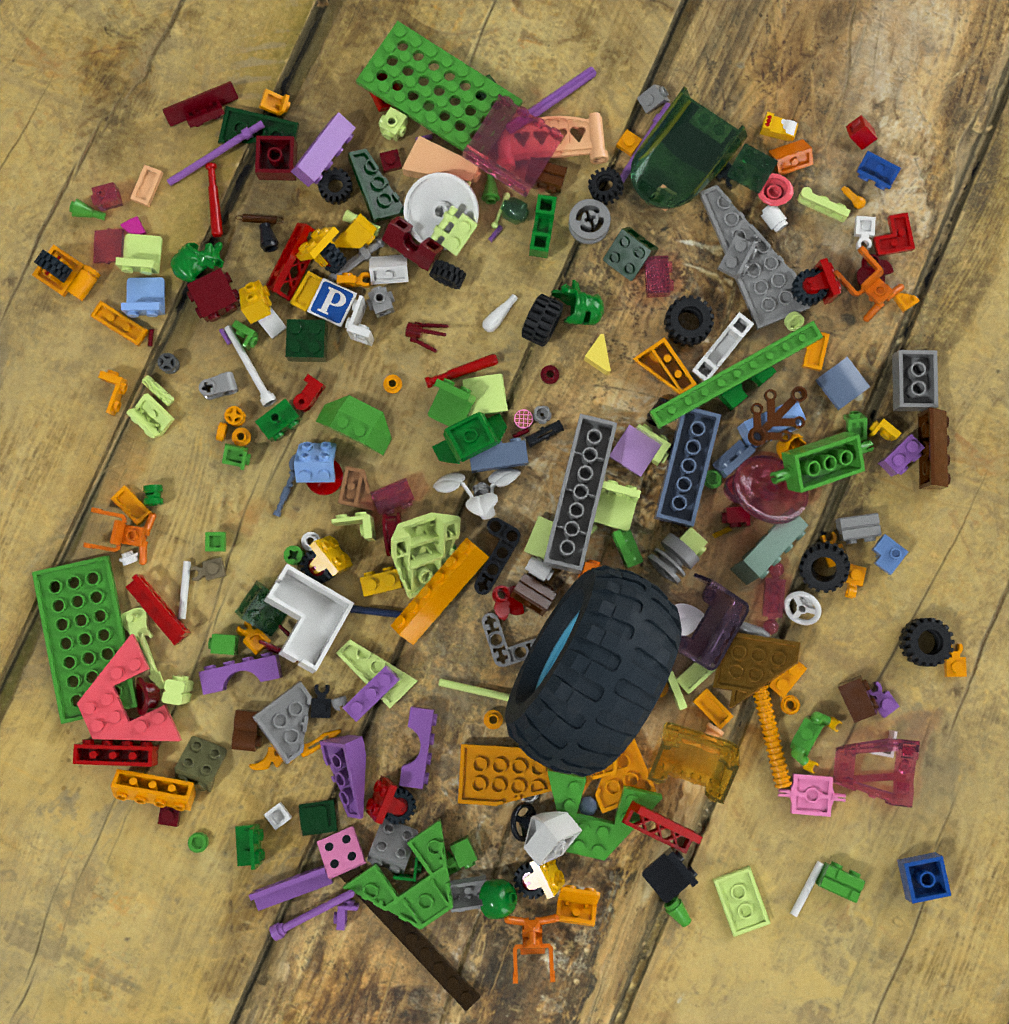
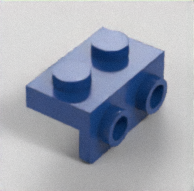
M867 151L856 172L859 173L858 177L868 182L871 179L876 182L874 186L885 190V188L890 189L892 187L891 185L901 168Z

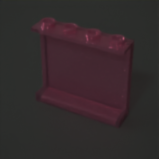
M499 94L469 145L467 144L463 150L462 157L526 198L564 136L557 128H551L545 124L542 118L531 115L525 107H519L514 104L513 100L508 96Z

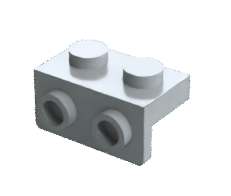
M486 875L450 881L454 904L453 908L450 909L452 913L481 909L480 906H483L482 899L479 900V894L482 885L487 881Z

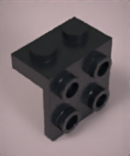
M671 848L642 871V876L665 903H669L689 884L694 887L699 883L695 878L698 874L691 866L687 868L682 863L685 859L678 850L673 852Z

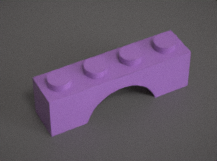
M272 652L261 654L259 659H254L253 656L242 658L241 663L235 664L234 660L223 662V667L216 668V665L205 666L204 671L199 672L203 695L226 690L230 678L239 671L253 673L260 682L283 677L279 655H273Z
M410 707L408 727L418 735L421 747L416 759L402 765L399 786L423 789L424 784L428 785L429 773L426 772V767L431 764L432 753H429V746L434 744L435 734L431 732L432 725L436 726L438 714H434L435 709Z

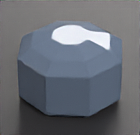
M591 796L582 797L579 804L580 812L584 815H593L598 809L597 801Z

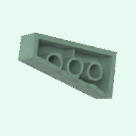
M791 509L768 530V534H765L755 543L756 547L746 552L742 557L743 560L735 564L730 570L746 585L758 578L762 580L770 572L768 568L771 565L774 567L782 559L780 555L783 552L786 554L793 548L794 545L792 543L794 540L798 541L806 534L804 530L809 525Z

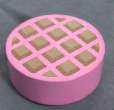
M519 410L514 416V423L520 429L529 428L533 423V416L528 410Z

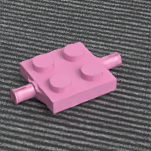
M792 773L790 789H778V792H784L778 793V797L790 798L791 814L831 817L833 802L846 801V794L834 793L833 777Z

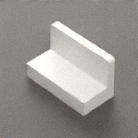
M403 255L377 256L369 259L371 285L409 282L407 258Z

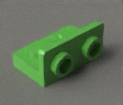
M619 529L611 534L626 569L643 562L630 529L629 531Z

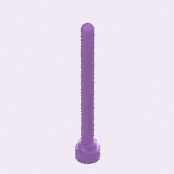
M348 890L286 923H276L270 926L269 930L272 938L278 941L285 937L288 930L354 897V890Z

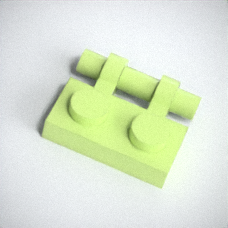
M451 206L443 214L444 218L440 224L436 225L433 229L434 232L431 238L437 241L440 236L444 237L445 240L441 245L457 256L479 224L464 213L458 219L454 216L458 209ZM449 222H452L455 225L450 232L446 231L445 228Z

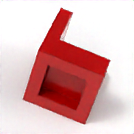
M862 115L846 126L849 137L861 150L878 139L874 128Z

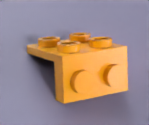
M573 885L561 887L556 906V914L560 917L558 922L594 927L597 903L601 893L596 892V889L593 888L582 890L576 889L577 887Z

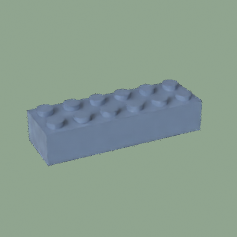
M696 408L678 418L654 519L688 528L694 527L721 414Z

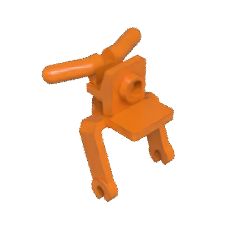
M861 246L857 251L876 270L861 284V289L856 291L838 270H835L833 274L835 279L852 296L858 297L862 293H866L869 296V301L875 303L863 317L865 322H869L884 306L883 302H889L903 291L904 285L898 284L892 289L882 281L880 277L884 274L883 268L869 254L868 250Z
M91 507L92 513L122 518V521L115 520L110 544L116 545V548L85 542L83 547L118 552L121 550L122 544L138 546L139 564L145 565L147 563L148 545L146 539L147 536H150L156 514L150 513L142 528L126 525L128 518L124 514Z
M558 914L535 917V920H529V917L515 916L504 918L506 924L522 926L523 944H516L513 948V984H518V949H520L521 955L545 954V948H548L550 982H555L553 947L550 943L543 944L542 925L558 922L560 919Z

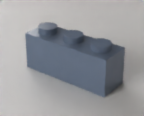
M521 438L510 439L508 443L500 441L499 445L497 444L470 458L472 473L528 465L526 441H521Z

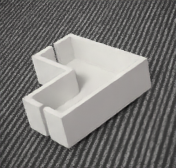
M286 564L264 601L298 620L280 650L279 655L293 663L299 661L298 666L313 674L319 668L352 609L354 602Z

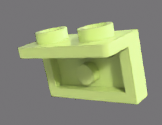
M148 393L142 396L134 408L128 409L126 412L131 417V420L138 424L144 430V433L151 438L163 436L175 420Z

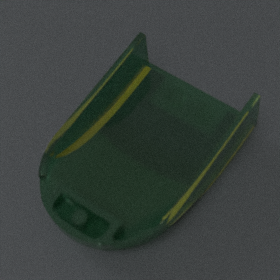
M683 87L633 157L631 178L637 194L649 205L662 209L677 208L690 202L719 174L747 138L745 126L741 125L739 129L735 128L691 99L687 88ZM662 184H664L667 188H660V187H661Z

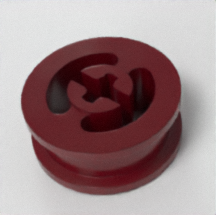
M397 512L396 516L382 514L383 536L387 556H391V538L399 523H402L400 512Z

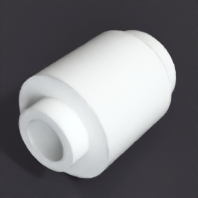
M768 205L762 210V219L776 233L788 225L786 216L778 206Z
M532 556L525 570L528 571V574L535 576L542 582L545 579L549 581L554 573V570L551 569L552 567L543 565L544 560Z

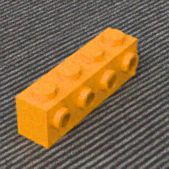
M121 769L116 770L110 786L113 796L118 800H134L139 804L150 803L161 808L167 806L178 811H191L196 795L194 782Z

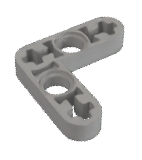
M487 613L482 618V626L493 660L497 666L506 667L526 659L529 653L526 644L530 643V647H532L536 638L508 647L497 615ZM488 616L496 619L493 625L494 628L499 627L500 631H494L488 635L487 630H491L490 625L485 624ZM498 634L501 636L502 642L500 645L495 646L491 643L492 635ZM505 646V650H502V653L508 656V659L505 660L506 663L502 664L501 661H497L499 653L498 651L494 653L493 648ZM517 647L525 648L526 655L523 658H518L515 655Z

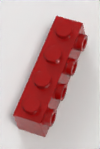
M82 739L81 743L74 744L73 764L152 767L158 765L159 745H153V741H141L140 744H133L132 740H122L121 744H116L114 740H102L101 743H94V739Z

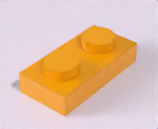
M798 661L795 666L770 682L768 687L778 696L784 698L807 668Z

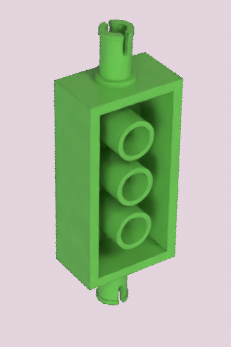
M842 432L782 452L784 469L771 472L770 477H775L770 479L773 484L786 480L788 490L803 493L865 471L863 454L873 451L874 447L868 448L873 446L871 440L861 442L860 434Z

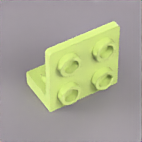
M367 512L355 513L353 517L341 514L336 515V519H331V523L335 526L360 524L361 536L367 541H376L374 518L367 514Z

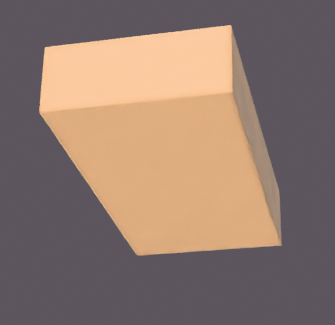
M144 165L130 199L150 207L163 172Z

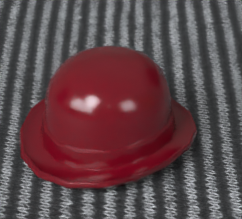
M138 677L136 681L137 712L140 716H144L148 709L157 707L161 695L160 689L155 683L144 682L142 677Z

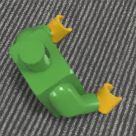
M813 712L811 716L807 715L804 718L790 745L792 749L791 756L803 765L804 770L815 774L813 767H819V764L810 760L808 755L824 726L826 725L833 731L838 732L839 730L836 729V726L839 723L842 724L841 721L820 712Z

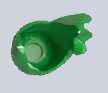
M218 242L214 247L212 243H207L203 251H198L199 245L196 243L184 244L171 259L170 265L174 275L178 279L191 283L207 267L212 269L215 266L223 268L224 261L220 258V252L223 247L222 243Z
M572 280V286L564 284L561 286V290L551 291L552 296L571 306V315L563 319L564 323L594 326L600 322L604 315V304L600 295H590L581 292L579 283L576 280Z

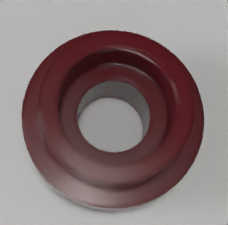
M552 365L545 366L540 374L542 381L546 384L556 383L559 379L558 369ZM549 371L553 372L554 374L551 378L547 377L546 373Z

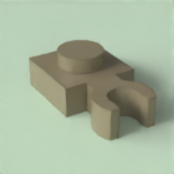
M222 557L203 561L202 568L198 566L190 568V571L197 570L199 573L197 577L192 578L193 581H199L203 576L206 577L207 581L226 576Z

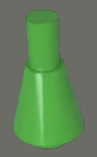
M494 169L487 170V181L481 197L487 204H495L500 200Z
M76 199L75 202L72 201L70 204L69 212L72 213V217H94L101 220L106 218V213L94 210V208L79 199Z

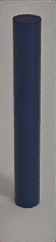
M353 605L350 613L397 618L403 612L400 610Z

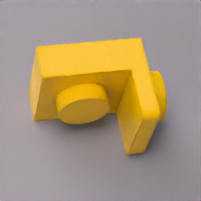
M882 419L879 422L876 420L869 427L870 432L868 436L871 438L880 431V435L884 439L894 441L902 433L887 420Z

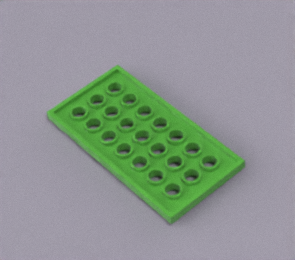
M399 21L393 26L356 79V84L480 163L484 161L505 130L506 125L511 121L523 103V100ZM404 43L408 45V48L405 51H401L398 49V46ZM417 53L424 56L420 61L415 60L413 57ZM391 58L398 61L394 66L389 65L387 62ZM432 63H436L439 65V69L433 71L429 69V66ZM410 68L413 70V74L406 76L403 74V71ZM384 73L387 75V78L384 81H380L377 79V76ZM452 73L455 75V78L448 81L445 79V75ZM422 78L429 80V83L425 86L420 85L418 82ZM400 83L403 85V88L396 91L393 89V85ZM463 83H468L471 87L469 90L464 91L460 86ZM437 88H442L445 92L443 95L438 96L434 91ZM411 93H416L419 97L417 100L411 101L408 96ZM484 93L486 99L480 101L476 98V95ZM458 98L460 104L453 106L450 104V100ZM431 103L434 105V108L431 111H427L424 109V105ZM494 103H499L502 108L495 111L491 106ZM468 108H473L476 110V113L469 116L465 111ZM442 113L450 115L447 121H443L439 117ZM484 118H489L492 123L485 126L481 121ZM458 123H463L466 128L458 131L455 126ZM479 133L481 139L474 141L471 139V135Z
M108 555L32 572L61 724L83 719L78 706L73 703V698L76 695L82 697L92 685V682L88 679L91 672H95L99 676L111 659L108 660L104 657V651L109 648L114 656L126 641L111 560ZM92 573H96L98 576V581L95 584H91L89 581V576ZM74 577L79 580V585L76 588H72L70 585V581ZM57 581L60 584V589L58 592H53L51 585ZM95 592H99L102 595L101 601L98 603L93 601V594ZM77 596H80L83 600L80 607L74 605V599ZM59 600L64 604L61 611L55 609V603ZM102 610L105 613V619L100 622L97 620L96 614ZM80 615L86 617V623L83 626H80L77 622ZM62 619L67 621V628L65 630H61L58 626L59 621ZM104 629L109 632V637L105 641L100 638V633ZM84 634L90 636V642L87 645L81 642V637ZM65 638L71 641V646L68 649L62 646V641ZM87 653H92L94 656V660L90 664L85 661ZM69 657L75 660L72 668L66 665V660ZM72 676L78 678V685L76 687H72L69 683ZM134 677L116 685L120 689L119 697L125 710L138 707Z

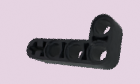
M491 518L487 523L488 533L499 539V542L475 581L474 588L480 595H486L492 590L521 538L517 528L499 518ZM493 522H498L501 525V529L493 532L490 529V525ZM513 531L518 537L516 541L511 542L506 538L507 534ZM505 548L508 551V555L505 558H499L497 556L498 549ZM494 564L498 567L497 574L490 575L487 572L489 565ZM483 574H485L488 578L494 580L493 582H490V580H488L486 584L488 589H483L481 592L479 591L480 587L478 586L479 582L483 583L486 578L482 577Z

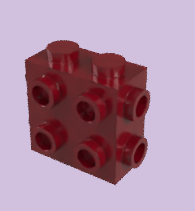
M221 268L187 284L189 289L187 295L191 302L195 301L197 305L195 311L199 318H204L206 322H215L221 318V315L233 313L238 309L237 307L241 306L237 289H232L230 285L233 281L229 273H224Z

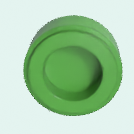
M196 832L188 839V847L195 853L204 851L209 844V839L203 832Z

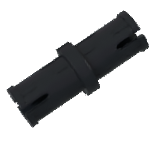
M557 420L546 427H540L539 431L525 437L529 447L532 448L544 440H550V437L564 431L560 420Z

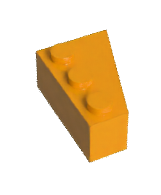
M665 337L633 358L636 364L677 395L697 385Z

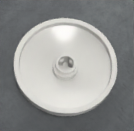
M436 172L420 178L412 185L404 202V219L413 225L411 234L418 242L422 243L428 237L431 238L434 232L433 229L436 225L440 224L444 218L443 214L451 206L458 209L454 215L458 219L464 213L478 223V200L469 184L454 174ZM449 222L445 230L450 232L455 224ZM440 236L436 242L441 245L445 238Z

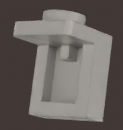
M656 84L637 97L646 114H650L662 103L670 101L665 87Z

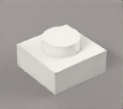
M282 802L264 814L275 830L292 818Z

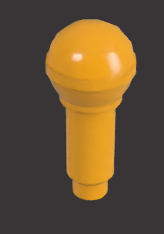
M846 186L841 189L843 194L852 201L854 208L862 209L865 206L866 200L864 197L857 196Z

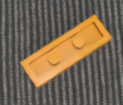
M101 300L90 315L138 347L149 332L146 328Z

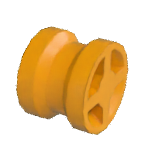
M231 406L225 411V420L230 425L240 427L245 423L246 414L239 407Z

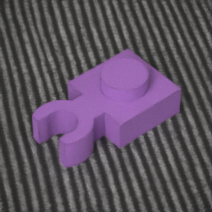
M875 681L876 691L872 692L869 690L868 692L871 696L875 697L879 705L877 711L882 718H885L900 706L890 692L887 690L882 692L881 684Z

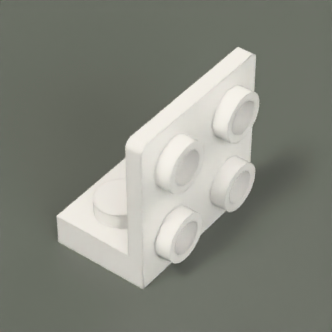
M359 295L358 300L355 299L353 302L352 317H348L345 328H347L350 339L372 346L374 342L372 332L369 330V327L361 324L367 304L364 296Z

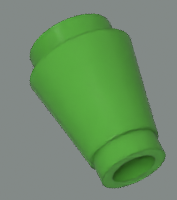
M674 897L669 903L664 904L666 913L682 927H686L691 923V918L681 899Z

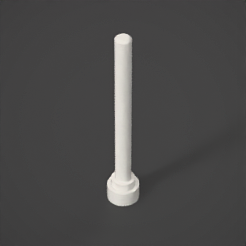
M226 326L224 329L261 394L260 402L263 407L273 405L277 401L275 395L267 391L232 326Z

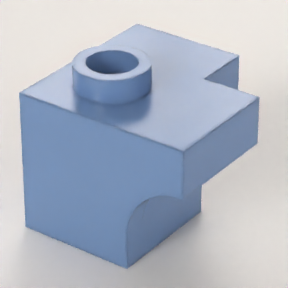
M883 534L872 548V551L877 554L874 564L888 575H892L908 553L906 549L886 534Z

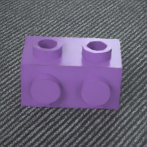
M910 434L904 437L878 464L891 477L897 474L902 475L909 468L907 465L911 461L915 462L922 456L921 451L925 447Z

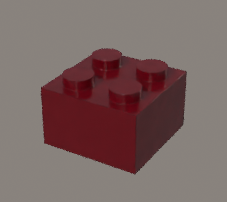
M256 136L255 173L259 180L296 181V176L291 172L297 164L298 144L294 136Z

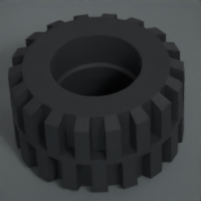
M544 294L539 295L524 322L522 338L541 347L545 346L559 322L563 311V303Z
M689 295L688 298L682 296L680 300L676 299L665 315V332L669 333V339L673 338L675 344L679 342L681 343L680 346L683 347L685 345H688V347H692L694 344L698 345L706 339L714 325V314H711V306L707 307L708 302L700 301L701 297L698 296L696 299L693 298L694 295ZM685 312L694 314L699 320V327L695 330L684 329L679 323V315Z
M820 541L815 545H810L805 550L799 565L800 577H803L802 581L804 584L807 583L810 589L815 588L816 592H820V590H823L824 593H828L829 590H832V592L836 591L838 587L841 588L843 586V583L848 578L850 570L848 554H845L842 547L839 548L838 544H830V541H825V543ZM821 557L830 558L837 566L836 572L830 576H821L813 568L814 561Z
M936 618L914 619L905 625L906 629H902L901 633H903V636H899L902 644L899 647L904 650L902 652L903 656H907V660L913 662L914 665L935 667L937 664L945 663L944 660L951 657L949 652L954 650V648H951V644H955V640H951V636L954 635L952 632H948L949 627L943 625V621L936 620ZM924 631H929L935 640L934 648L928 654L922 652L918 645L919 636Z

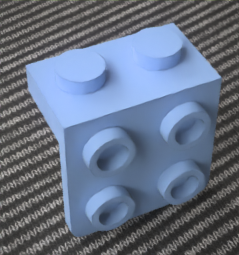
M162 277L128 278L126 303H121V311L128 317L133 318L143 315L148 317L165 315V280Z
M300 443L294 460L296 483L335 482L334 458L337 449L336 443Z

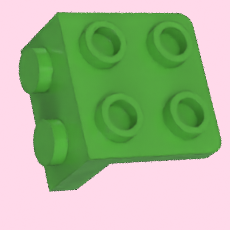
M444 378L443 381L437 379L434 384L439 390L429 409L428 416L447 426H451L468 417L477 397L470 394V389L463 386L460 389L454 387L455 382Z

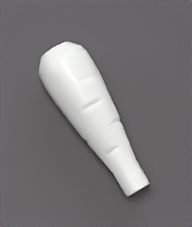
M512 294L485 318L482 323L485 331L490 333L498 328L512 305L517 301V296Z

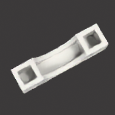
M739 312L690 372L692 378L699 384L711 378L754 323Z

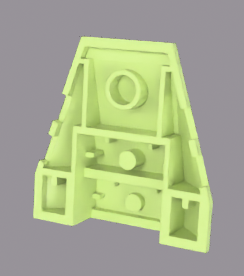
M431 512L397 525L391 538V557L409 599L416 597L450 555L454 553L453 546L455 540L459 539L461 518L459 516Z

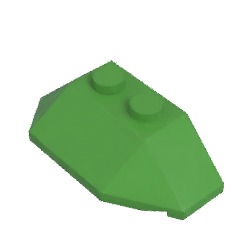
M350 395L325 404L316 420L317 423L383 456L392 440L384 413Z

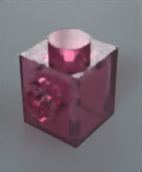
M114 182L92 188V203L101 211L123 206L119 188Z

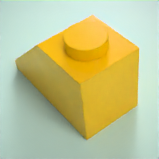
M359 213L336 238L334 243L338 248H362L365 243L369 245L375 239L374 233L377 228Z

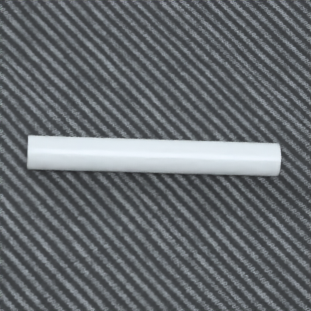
M183 561L178 619H186L190 561Z
M819 861L816 862L790 912L795 917L801 911L824 867V864Z

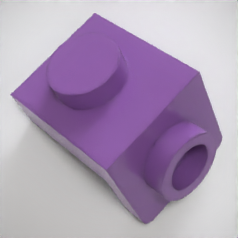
M348 899L338 905V910L334 912L333 923L337 924L336 930L344 931L347 927L348 910L357 911L359 909V903H355V900Z

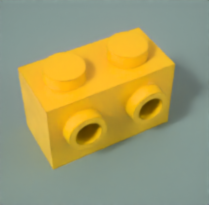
M257 280L239 289L241 311L250 324L271 315L270 306H272V303L269 299L270 292L266 285L263 286Z
M391 566L383 568L382 573L375 574V571L363 573L364 577L360 578L364 597L403 589L397 569Z

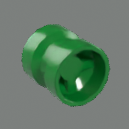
M144 485V505H163V498L161 497L163 485Z

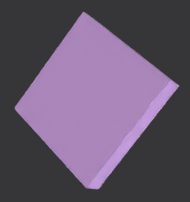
M629 424L610 453L609 458L641 477L661 444Z

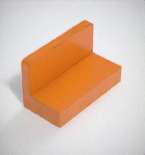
M803 139L769 150V155L775 163L776 174L785 175L814 165L812 147Z

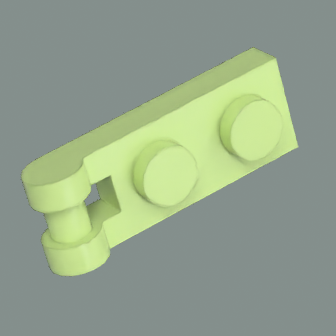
M809 187L803 188L797 197L800 204L842 223L847 219L851 211L841 203L831 202L826 196L814 194Z

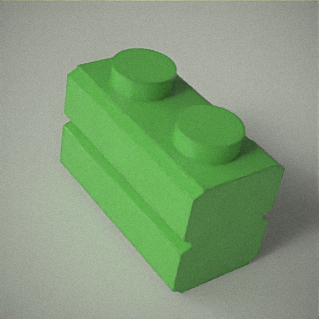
M832 861L831 864L825 862L816 880V884L857 903L860 892L865 884V881L860 878L861 874L851 869L848 873L842 870L843 866Z

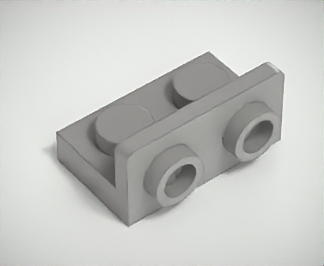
M735 235L717 270L735 279H738L740 275L744 276L749 268V265L746 263L749 258L753 260L758 250L755 248L758 242L754 241L751 243Z

